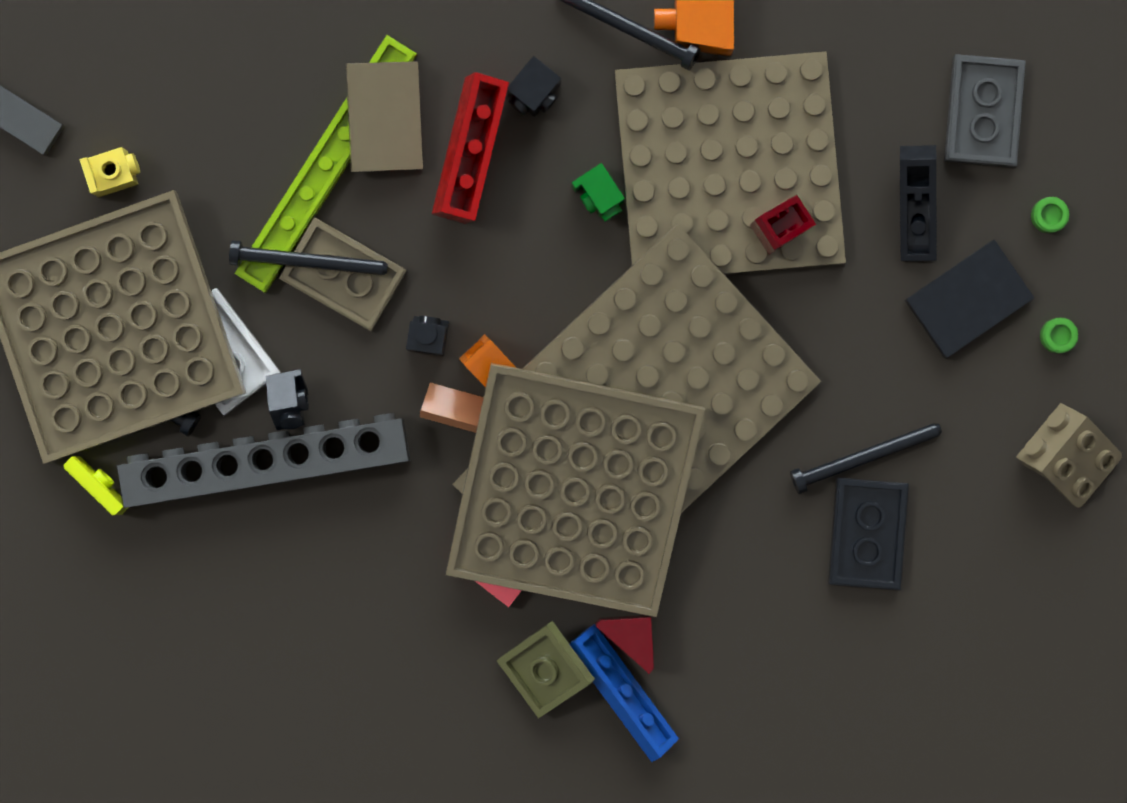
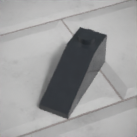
M936 145L900 146L901 261H937Z

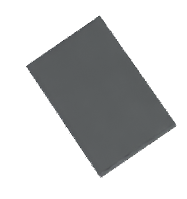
M960 54L953 56L944 155L945 162L1012 168L1017 166L1026 60Z

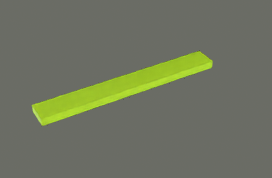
M386 35L369 63L414 62L418 55ZM347 98L251 248L294 251L313 218L350 163ZM242 261L234 274L267 293L284 265Z

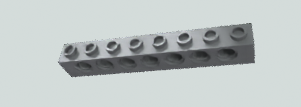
M395 413L373 416L374 423L360 425L359 419L338 422L339 429L325 431L324 424L304 427V435L290 437L289 430L268 433L269 440L255 442L254 436L232 439L233 446L219 448V442L197 445L198 452L184 454L183 448L162 451L163 458L149 460L148 453L128 456V464L117 465L124 508L411 461L405 422L402 418L395 419ZM367 432L376 433L380 440L378 449L371 453L365 451L361 445V439ZM334 437L339 438L344 444V452L338 458L330 457L326 451L328 441ZM299 443L304 444L309 451L308 459L303 464L294 462L291 457L292 448ZM263 449L270 451L273 455V464L267 470L261 469L256 463V456ZM227 455L233 456L238 463L237 471L231 476L225 474L221 468V462ZM192 461L198 462L202 467V475L197 481L190 480L186 474V468ZM156 467L163 468L167 474V480L161 487L154 485L151 480L152 471Z

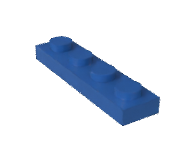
M595 624L590 626L570 643V646L595 678L593 683L649 760L653 762L664 755L679 738Z

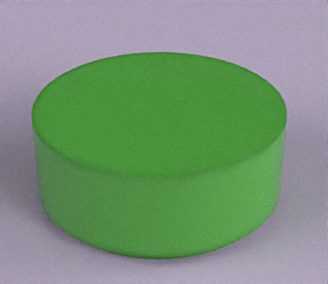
M1046 197L1034 205L1031 212V220L1039 231L1054 233L1064 228L1067 224L1069 209L1061 199Z
M1054 318L1043 325L1040 331V340L1044 348L1049 352L1056 354L1065 353L1076 345L1078 330L1069 319Z

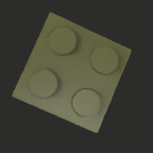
M553 621L496 660L538 719L595 680Z

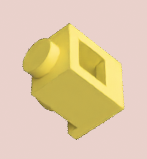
M123 147L89 158L79 159L90 193L98 198L139 184L136 174L140 173L138 161L134 153L129 154ZM114 163L116 166L115 173L109 176L106 175L105 167Z

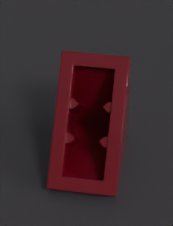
M798 195L762 214L750 224L769 255L816 225Z
M650 616L601 617L595 622V626L648 674L652 672L654 660Z

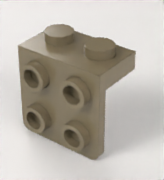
M1060 403L1034 436L1026 443L1016 458L1024 466L1045 477L1072 505L1080 508L1119 463L1122 453L1087 416Z

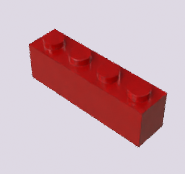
M478 72L465 77L432 215L464 224L476 220L509 85L508 81Z

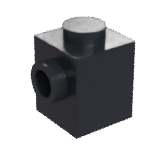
M533 56L508 86L507 95L510 97L508 103L522 115L529 112L535 117L540 110L546 113L558 98L554 93L561 86V78Z

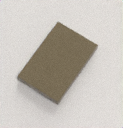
M418 61L347 63L346 83L351 172L423 169Z
M314 217L294 252L384 261L388 264L387 274L373 275L286 266L279 279L373 332L407 270Z

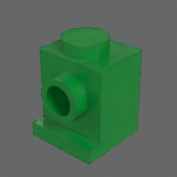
M602 163L571 183L575 193L580 189L584 192L579 197L588 212L592 214L596 211L604 222L609 221L623 211L620 205L624 203L625 197Z

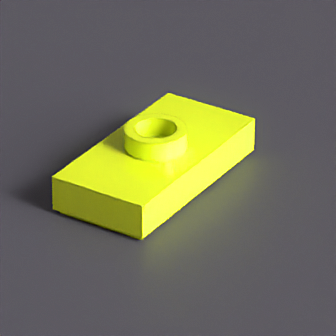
M72 456L63 465L64 469L112 516L122 515L129 508H124L122 496L112 488L114 481L103 470L98 469L95 471L80 456Z

